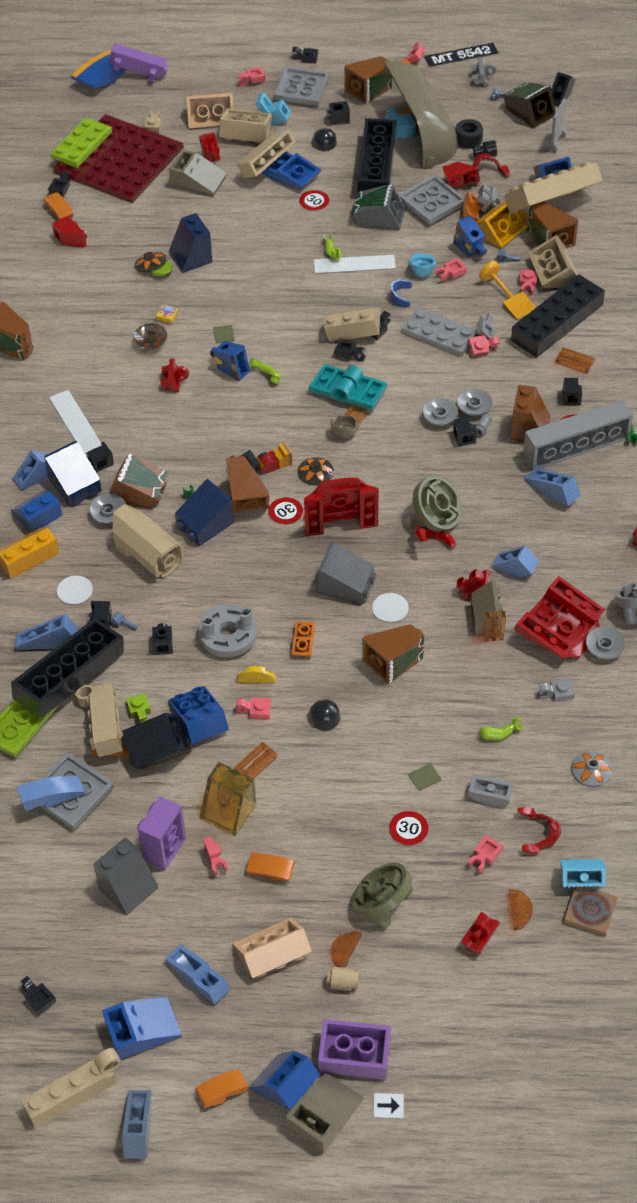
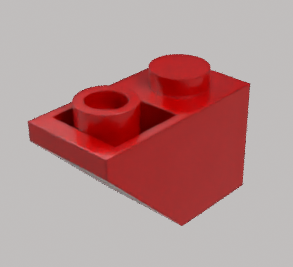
M454 162L442 167L445 180L453 189L480 181L477 166Z
M69 215L52 223L53 235L62 245L87 246L86 232L83 229L81 230L77 222L73 221Z

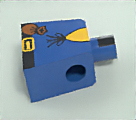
M470 215L457 222L453 243L468 257L475 254L483 257L487 253L483 246L485 234Z
M224 341L218 347L211 349L210 356L216 359L218 369L240 381L250 372L244 345Z

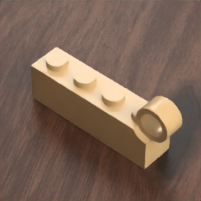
M279 129L272 132L266 140L237 164L244 178L258 176L296 143L289 129Z
M112 682L94 687L91 685L81 686L76 690L75 695L80 706L91 709L88 710V717L90 722H92V724H89L90 734L93 736V738H90L92 750H96L99 757L122 752L118 701Z
M109 1048L102 1051L92 1061L22 1099L23 1107L33 1127L37 1129L115 1085L116 1080L112 1071L121 1064L115 1049Z

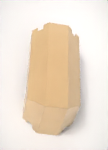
M124 504L113 512V536L115 548L124 556L131 555L156 577H159V575L167 577L178 568L179 564L177 562L179 558L181 560L184 558V547L140 510Z

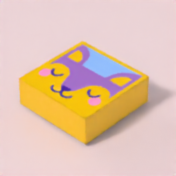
M162 304L156 314V320L172 324L178 314V308Z

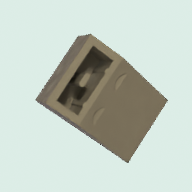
M184 149L180 151L169 168L170 184L212 195L216 193L227 175L226 172L198 153Z
M326 1072L303 1094L285 1116L286 1128L324 1153L364 1098Z

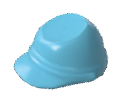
M414 254L408 262L414 275L419 278L428 277L437 264L434 256L431 254Z

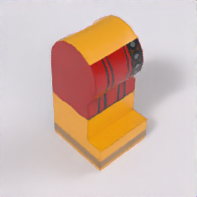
M285 442L278 444L279 448L263 452L257 456L256 459L260 463V469L263 473H270L293 464L292 452Z

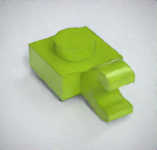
M143 693L126 698L131 718L138 717L139 723L146 721V714L151 713L146 694Z

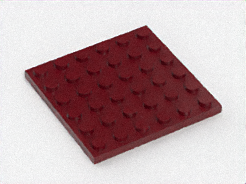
M105 114L98 122L112 127V133L78 168L59 161L53 167V172L61 175L63 171L69 172L67 178L134 203L184 148V143Z

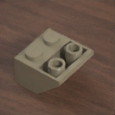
M491 580L471 593L470 606L475 636L498 634V626H502L501 615H503L502 603H499L501 593L500 588H496L495 580Z

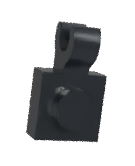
M294 46L292 52L296 53L292 54V59H302V62L317 64L319 49L304 48L301 50L299 47Z
M63 171L59 179H53L48 188L49 194L58 192L64 197L70 187V178H67L69 172Z
M384 311L380 316L379 335L370 337L378 340L388 330V324L391 322L388 318L391 315L389 312Z
M340 339L334 349V355L351 359L354 356L358 361H364L366 349L357 347L355 342Z
M28 976L20 981L22 988L28 993L24 996L25 1000L38 1015L56 1002L54 995L43 983L36 986Z

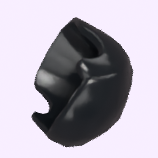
M328 128L317 130L313 135V143L316 149L327 151L335 148L337 145L335 132Z
M323 699L318 700L310 707V719L317 729L329 730L339 724L341 716L335 702Z

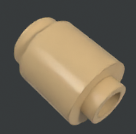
M333 967L332 971H328L327 984H331V989L347 991L357 989L359 971H353L352 968Z

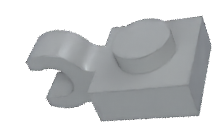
M487 313L486 318L482 316L479 318L477 328L478 336L485 335L486 340L493 338L494 328L491 326L493 317L490 313Z
M570 678L551 680L550 685L548 683L539 684V698L553 696L554 701L574 699L575 693Z

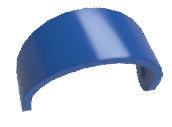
M398 279L392 282L391 300L397 306H410V301L399 297L395 293L402 288H411L412 283L410 281Z

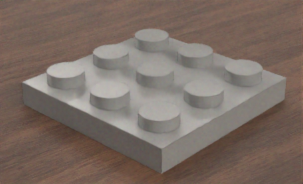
M285 66L274 93V100L319 106L329 81L330 73Z
M433 175L399 194L403 204L429 225L461 208L465 199L437 175Z
M67 752L42 779L58 776H78L85 794L46 808L45 804L39 807L75 830L114 788V783Z

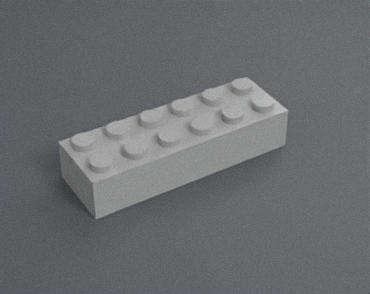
M621 400L525 432L523 457L533 471L536 468H543L627 440L631 431L633 414L626 403Z

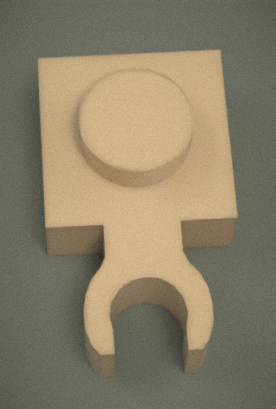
M153 110L150 111V117H146L144 129L160 133L162 118L159 110L157 114H153Z

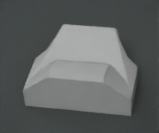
M473 774L468 796L479 803L492 806L509 805L514 783Z

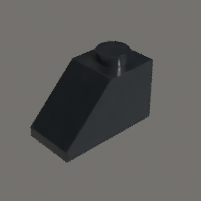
M557 72L551 88L555 105L560 106L563 98L567 100L576 81L574 77Z

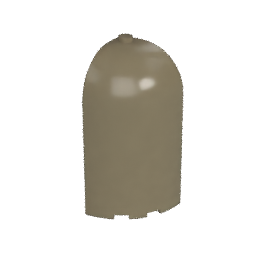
M403 61L385 62V77L393 78L417 122L422 144V168L447 162L457 152V134L426 78L412 64H405Z

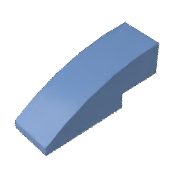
M78 776L51 777L16 786L25 811L44 804L46 808L85 794Z
M180 944L165 958L166 962L186 982L214 1005L230 991L225 978L213 971L209 963Z

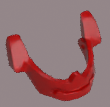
M489 154L478 155L472 164L478 168L481 160L489 159L490 162L496 164L499 172L506 176L510 175L508 167L506 165L501 166Z
M419 525L414 526L415 536L420 541L427 542V538L445 541L451 547H456L452 535L445 532H436L429 528H421Z
M532 807L517 808L518 813L529 817L530 820H547L551 829L546 839L535 844H523L522 851L531 855H537L540 853V849L553 846L561 835L559 822L552 817L535 813V809Z

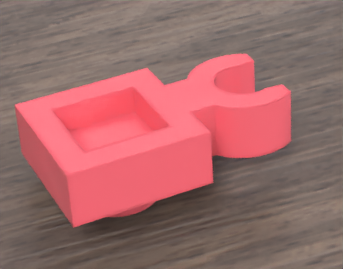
M457 258L445 263L444 268H437L435 275H440V281L446 280L448 276H451L453 279L467 273V267Z
M521 269L519 284L521 292L529 290L530 295H533L534 287H536L537 283L536 270Z
M485 835L474 849L476 856L470 858L469 867L471 868L474 863L480 864L478 873L483 872L485 862L491 865L502 852L503 845Z

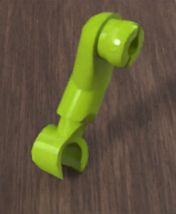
M330 233L331 239L329 240L324 234L325 253L335 260L340 259L342 256L341 249L333 248V235Z
M255 358L250 359L249 365H251V368H259L262 372L272 375L270 378L271 382L279 383L281 374L265 363H260L261 361Z
M514 717L511 724H507L502 728L483 726L479 729V734L485 740H503L513 733L514 729H523L522 724L517 725L518 721H521L522 718Z

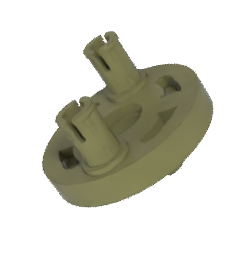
M430 476L416 485L413 491V507L417 517L412 519V527L419 525L421 528L426 526L436 532H443L453 528L459 522L462 513L461 500L454 486L440 476ZM436 500L440 502L441 508L437 505Z
M388 863L373 869L361 880L355 889L352 897L353 907L363 918L373 919L380 930L387 929L391 925V920L385 914L396 908L405 897L413 892L410 873L400 863Z

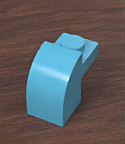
M264 92L260 93L255 103L257 109L261 112L272 113L271 124L278 125L288 120L291 110L283 100L272 104Z
M393 107L387 108L385 119L397 120L396 138L416 135V122L410 113L398 116Z

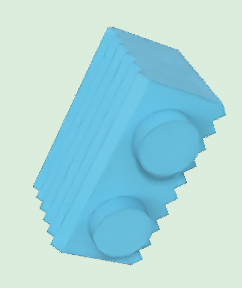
M603 859L560 860V879L562 885L569 888L571 886L573 888L575 886H585L586 888L588 886L600 887L601 885L605 887L606 866Z

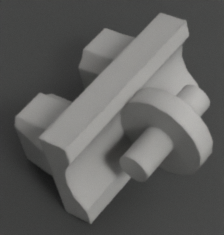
M482 57L478 58L477 64L471 65L475 85L483 83L484 87L489 86L488 76L496 73V66L491 63L484 66Z
M483 184L478 190L477 201L482 204L481 210L484 212L487 211V207L492 210L501 202V199L496 196L497 188L495 186L489 188Z

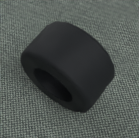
M465 119L457 123L455 131L459 146L473 148V145H480L482 143L483 126L480 122L473 119Z

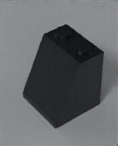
M163 713L122 730V741L124 746L128 748L130 753L129 761L135 769H143L192 752L178 714Z

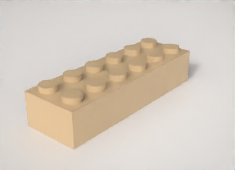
M586 162L580 166H574L568 170L544 176V179L537 178L529 183H522L509 189L510 192L505 194L504 197L511 214L530 206L583 190L603 180L597 162L593 164Z

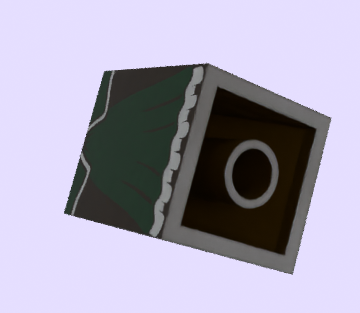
M525 82L503 94L506 109L532 128L554 117L556 113L549 85Z

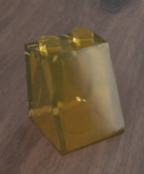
M218 762L207 778L200 819L236 836L257 805L255 779Z

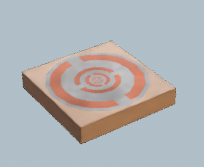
M575 886L564 923L606 936L618 897L589 887Z

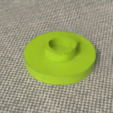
M161 260V265L154 263L150 268L151 273L155 276L166 275L172 270V263L168 260Z

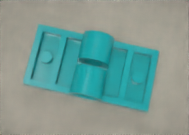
M324 364L309 385V392L373 411L387 389V382L363 376L362 370L355 365H350L346 370Z

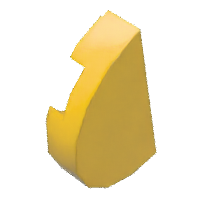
M249 666L246 667L245 671L238 672L236 683H276V676L272 671L271 673L266 671L265 667Z

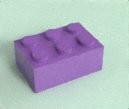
M159 796L157 801L151 804L145 819L140 820L137 830L145 861L164 871L186 840L182 806Z
M323 1019L318 1072L386 1080L391 1026Z

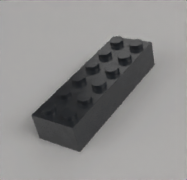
M365 118L357 193L391 184L397 120Z
M578 274L512 326L511 341L538 358L603 305L605 290Z
M92 619L11 682L12 699L39 718L44 717L124 653L123 636L98 619Z

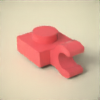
M420 41L414 44L413 50L409 52L406 58L410 63H417L422 58V53L426 51V47L422 48L420 46Z
M260 67L248 69L246 73L238 74L241 80L238 81L239 86H245L249 81L252 84L266 80V75Z
M485 335L472 337L467 340L472 356L488 354L489 348L498 347L497 344L501 343L499 337L486 340Z
M251 697V702L241 698L237 699L236 713H250V718L270 719L271 698Z
M211 836L204 838V848L212 866L213 874L215 876L218 875L217 867L222 866L225 872H227V862L218 857V855H221L218 843H214Z

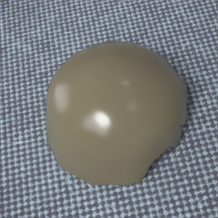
M338 415L335 421L333 419L330 420L332 432L337 437L349 438L358 431V421L353 416Z

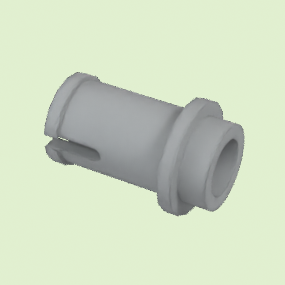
M483 414L479 422L474 425V429L477 430V436L486 434L487 427L492 422V418L488 414Z

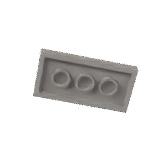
M417 307L401 328V333L460 357L469 348L467 340L478 336L475 329Z

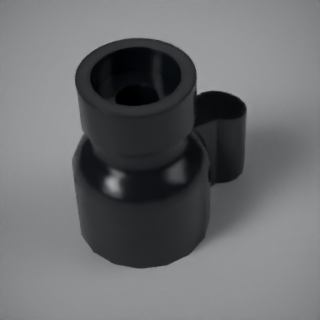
M485 141L481 146L479 144L473 145L474 158L480 154L497 156L496 141Z

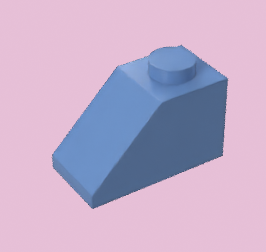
M30 451L13 477V480L22 490L48 477L44 458L47 453Z
M524 545L498 553L492 567L498 571L520 578L532 575L536 570L535 567L539 560Z

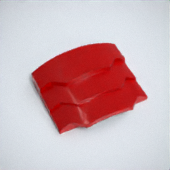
M354 477L338 478L320 483L311 494L304 498L303 526L305 537L323 535V523L353 518H358L360 529L378 527L379 489L367 485L361 479Z
M558 576L548 587L541 600L530 612H526L513 630L528 641L532 639L545 650H550L562 660L566 657L580 658L587 650L586 638L588 634L595 628L600 627L598 619L606 609Z

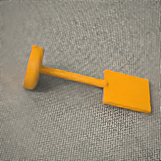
M491 261L480 270L479 278L482 281H489L492 278L509 297V299L502 303L518 321L535 309L536 306L523 291L513 296L496 276L500 270V265L496 261Z

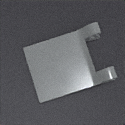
M564 98L553 117L551 140L546 146V151L553 147L554 153H556L559 149L557 140L560 134H563V138L567 134V129L564 125L566 99Z

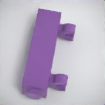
M116 43L112 47L109 64L114 65V70L119 71V68H124L149 76L148 80L153 82L155 78L161 80L163 74L166 75L168 70L166 65L167 59Z

